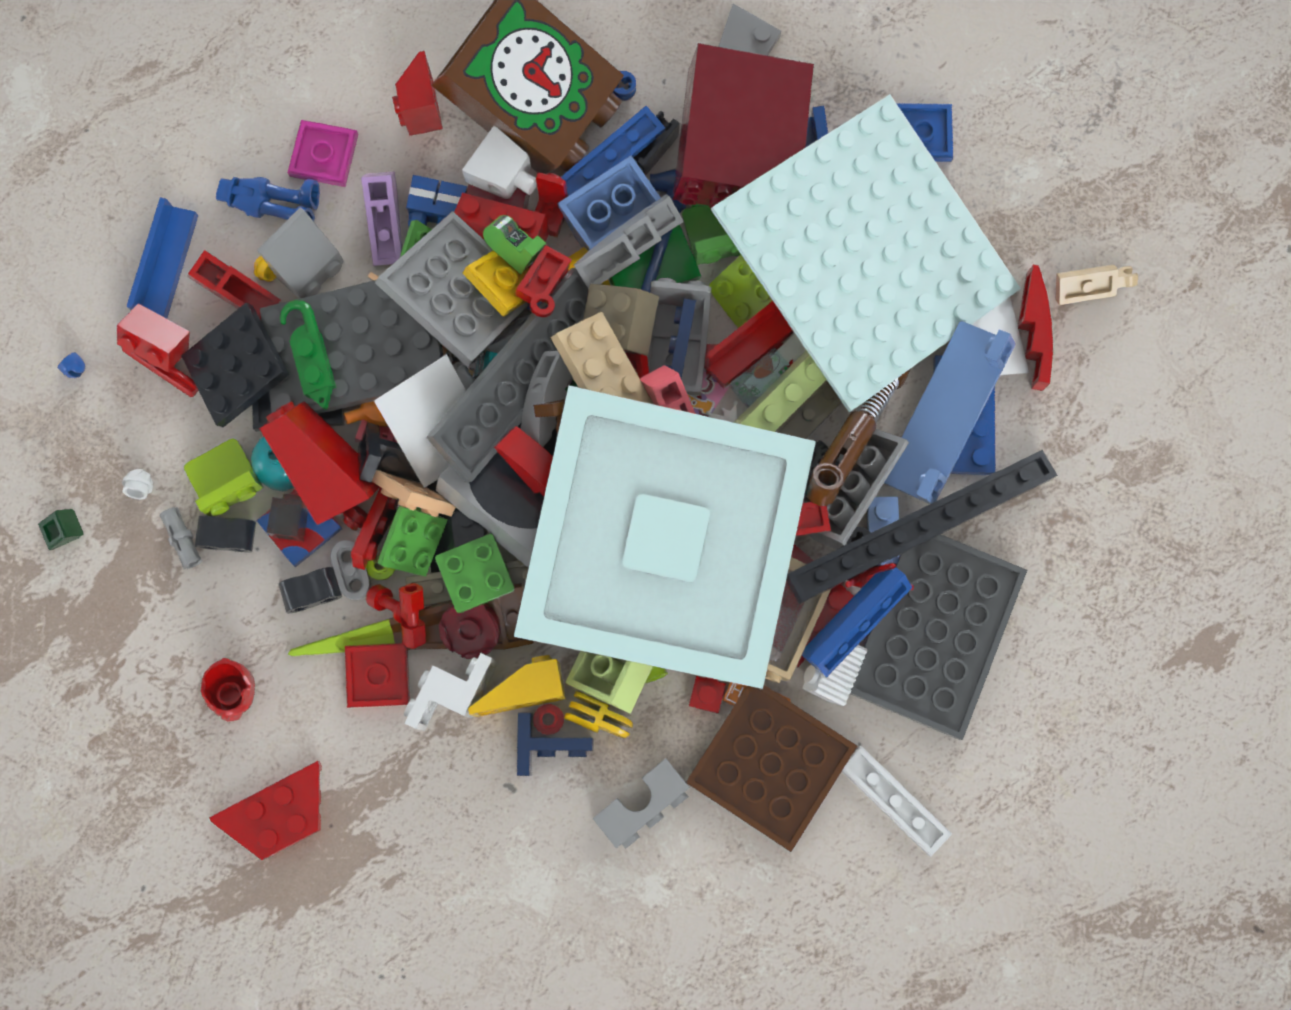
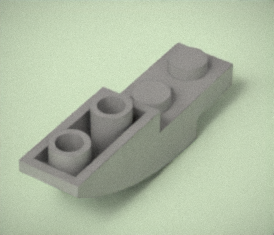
M558 350L545 351L530 381L522 413L521 430L542 447L552 437V432L557 424L556 417H535L533 405L566 399L567 392L565 388L573 380Z

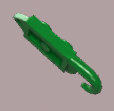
M293 300L282 308L279 316L280 323L282 325L286 324V317L290 311L294 309L301 311L304 325L298 327L293 332L289 342L304 395L312 398L323 409L327 410L332 390L336 388L323 337L319 332L315 314L310 304L303 300Z

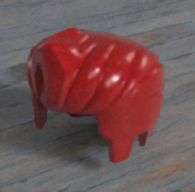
M222 658L205 671L200 691L207 707L214 711L218 717L220 716L224 721H237L253 703L255 680L252 673L244 665L228 658Z

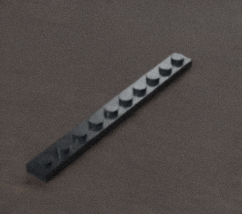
M1041 450L788 573L786 581L798 603L801 604L1054 479L1058 475L1044 451Z

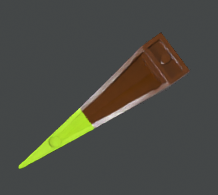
M522 583L513 584L515 588L513 592L486 603L495 611L501 625L500 638L493 650H505L534 644L533 640L514 637L523 596ZM452 600L419 610V619L425 623L426 643L415 649L408 648V650L447 649L440 639L439 624L443 613L452 604ZM394 618L386 619L293 648L288 652V655L344 653L345 646L402 643L401 623L395 621Z

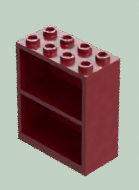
M698 43L687 74L672 199L679 200L685 205L703 204L709 205L712 208L803 150L806 146L814 64Z

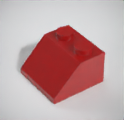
M425 51L418 52L395 84L397 96H392L401 127L406 126L409 136L443 129L436 91L431 86L434 82Z

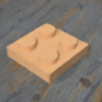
M376 470L372 482L382 488V494L393 499H399L398 504L409 510L414 511L416 507H420L422 512L434 517H438L439 513L452 517L456 508L444 497L428 487L424 488L421 483Z

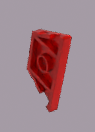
M316 761L209 817L214 825L260 860H265L321 830L319 805L321 804L320 771H322V765L320 761Z

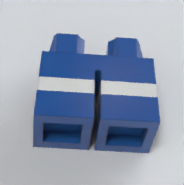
M413 175L406 205L409 214L408 227L412 220H418L426 226L428 222L438 225L452 211H455L462 192L467 193V186L441 181L440 184L439 180Z

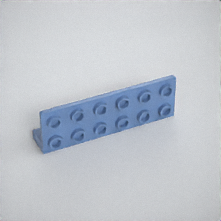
M959 322L901 437L907 439L909 444L884 482L885 484L928 504L937 501L1016 345L1010 333L999 329L995 335L966 322Z

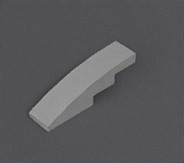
M666 194L642 210L594 246L574 264L588 290L590 284H601L640 259L638 255L661 241L660 236L684 222L670 196Z

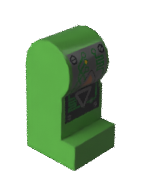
M506 215L496 218L483 232L487 245L520 274L534 263L546 245V242L538 235L534 239L529 237L518 228L512 218Z

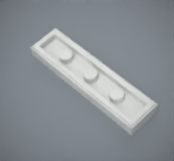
M861 745L854 751L842 772L931 857L952 833Z

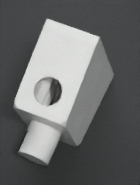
M496 126L492 127L462 169L465 181L468 184L505 199H509L517 188L530 195L537 186L536 178L528 173L531 168L528 154Z

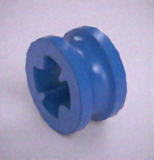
M620 71L624 75L621 81L623 84L628 83L629 89L619 88L618 83L613 93L622 101H627L636 93V79L631 72Z

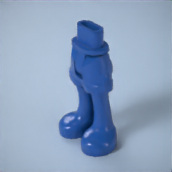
M233 177L231 180L221 178L216 192L217 201L227 202L229 207H235L245 212L247 216L261 218L266 214L288 220L301 207L313 222L315 216L311 209H318L320 198L319 183L313 179L305 180L300 189L294 190L272 185L270 180L264 177L240 179ZM271 199L298 204L301 206H298L297 208H290L274 204L270 201Z

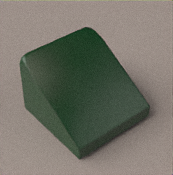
M73 509L56 510L38 523L49 550H54L84 535Z

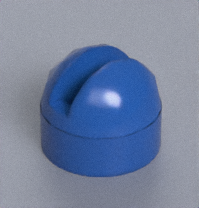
M76 352L66 356L57 367L69 378H79L86 369L83 359Z

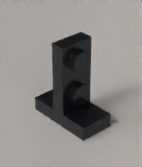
M367 422L358 446L359 480L372 482L374 474L378 470L420 482L400 445L396 442L381 439L379 425Z

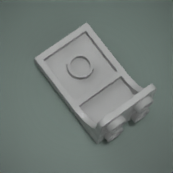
M660 278L658 281H652L651 293L658 295L659 300L647 356L649 373L663 365L672 366L674 354L668 353L671 335L677 336L679 324H674L676 307H683L684 299L695 300L696 305L681 380L687 394L701 395L711 304V287L706 286L701 281H689L688 284L676 283L675 280L670 278Z

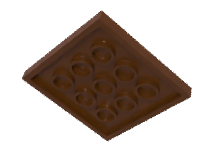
M764 685L763 689L747 686L686 780V783L792 852L854 753L857 745Z

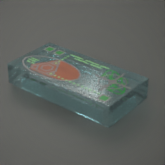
M773 347L734 380L729 387L743 404L749 408L790 365L778 350Z

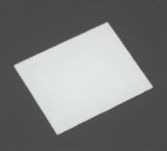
M447 354L374 400L424 488L436 481L439 475L450 465L426 437L466 391Z

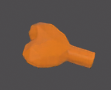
M374 401L361 404L360 408L343 413L347 425L364 419L368 423L381 427L388 426Z

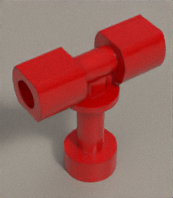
M410 583L400 587V601L393 598L392 591L381 584L372 586L366 595L367 604L377 611L388 609L393 612L395 621L401 623L403 645L415 649L425 644V623L419 619V610L424 609L422 586Z

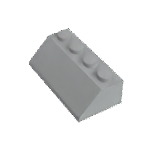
M878 429L875 430L835 500L827 505L831 530L808 534L813 540L833 549L845 546L909 444L907 439ZM841 454L839 456L838 460L840 462L843 459L844 455Z

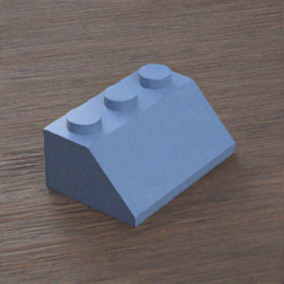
M629 156L560 201L558 206L577 242L582 248L585 247L590 251L617 228L661 197L633 157Z

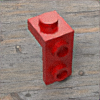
M538 173L536 183L539 201L534 212L546 214L549 235L558 238L565 220L558 203L568 197L566 181L553 173Z

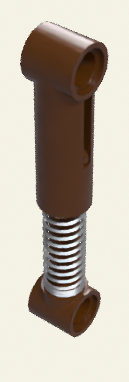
M911 369L859 405L856 411L848 415L820 463L813 470L806 488V495L811 502L819 506H827L835 500L839 490L875 432L879 416L884 411L895 390L904 385ZM840 454L844 455V457L837 467L834 464L836 463Z

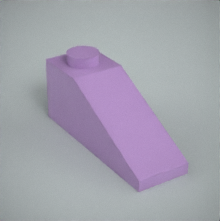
M395 171L365 174L361 177L373 266L394 264L400 258L402 251Z

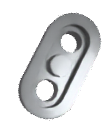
M349 540L340 541L334 545L330 554L339 589L348 599L361 600L366 597L371 588L370 576L366 568L362 570L353 567L352 560L344 562V554L351 552L355 543ZM359 580L361 582L360 589L353 591L352 583Z

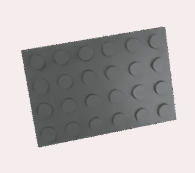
M376 280L296 299L307 302L314 311L335 380L336 388L332 390L328 409L325 410L312 398L304 395L289 342L293 332L298 327L304 325L301 311L298 309L290 311L286 317V324L282 325L279 316L282 308L288 302L260 308L261 322L290 374L269 391L272 413L290 401L294 405L305 401L317 414L373 402L443 357L442 344L375 284Z
M939 535L900 554L901 556L896 564V568L906 575L914 589L910 590L869 633L864 645L867 653L865 654V659L862 660L861 670L858 671V676L853 683L854 687L851 688L850 694L961 741L967 731L1028 570L944 535Z

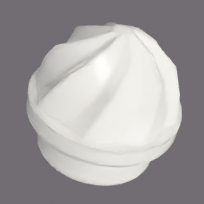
M143 469L130 471L122 480V485L124 486L123 493L134 499H146L147 495L153 490L151 476Z

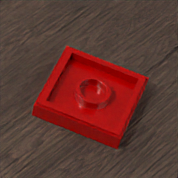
M403 643L345 646L347 708L408 705L410 701L408 647L404 646Z

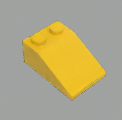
M550 655L531 658V664L521 667L468 708L469 715L481 717L566 700L560 663L557 659H552Z

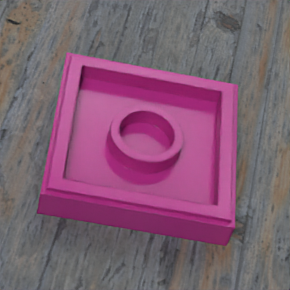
M301 120L287 172L288 175L294 178L313 179L320 183L346 187L359 135L357 130Z

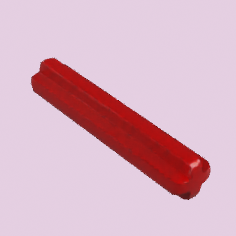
M122 349L125 354L189 397H194L197 394L198 389L193 379L175 367H172L167 372L159 367L152 366L136 354Z

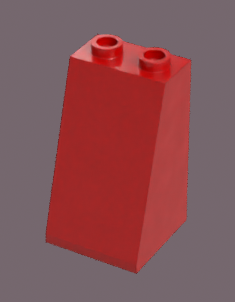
M290 401L279 407L275 412L266 416L268 422L259 428L317 525L370 499L380 488L374 482L359 480L358 453L305 401L297 405Z

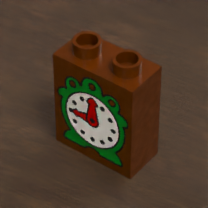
M494 0L431 86L488 133L493 126H496L528 154L532 169L537 173L546 174L558 167L567 172L582 160L589 149V145L580 137L591 121L601 128L617 111L622 100L613 93V90L624 75L538 0Z

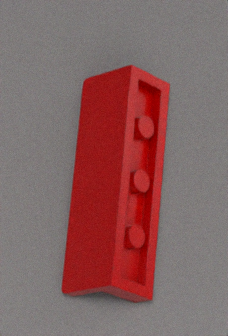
M772 301L710 350L705 356L704 368L724 389L794 333V331Z

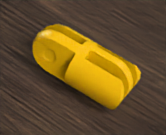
M577 690L575 691L574 697L600 710L598 712L580 703L571 701L570 709L595 721L591 723L567 712L564 719L596 733L601 729L623 739L630 735L627 731L604 721L606 718L622 726L633 728V722L630 719L609 710V704Z

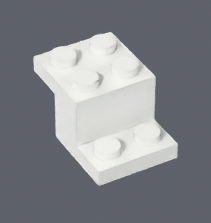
M480 653L478 659L473 657L466 670V675L469 676L467 682L435 666H432L430 671L425 670L418 683V687L421 690L416 700L412 698L404 711V716L407 717L404 724L425 731L438 704L471 719L472 716L469 715L468 708L482 698L498 663Z

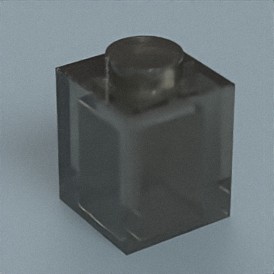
M283 494L282 498L272 497L267 534L273 538L304 541L309 511L304 502L301 501L300 496Z

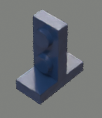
M518 712L517 776H532V751H537V757H556V751H568V757H587V751H593V738H532L533 714Z

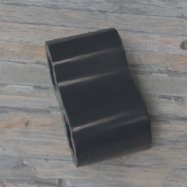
M199 516L195 547L251 553L253 552L256 522L241 518Z
M333 567L321 568L278 583L287 614L304 611L342 597Z

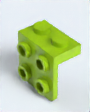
M742 255L735 259L709 284L711 294L737 328L773 301Z
M234 438L225 441L184 465V470L199 497L195 502L199 510L207 516L221 515L229 510V507L252 498L256 495V492L264 488L254 474L252 465L239 441Z

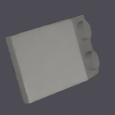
M301 207L257 250L279 281L299 299L316 295L320 291L321 285L329 277H334L340 271L344 262L339 251Z

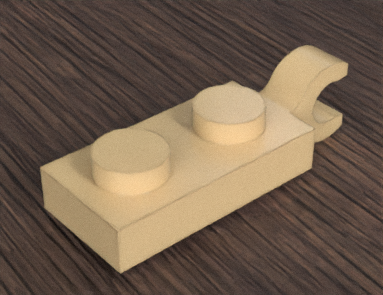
M1115 265L1057 273L1055 300L1059 305L1117 296V288L1138 285V274H1132L1133 268L1131 266L1118 269Z

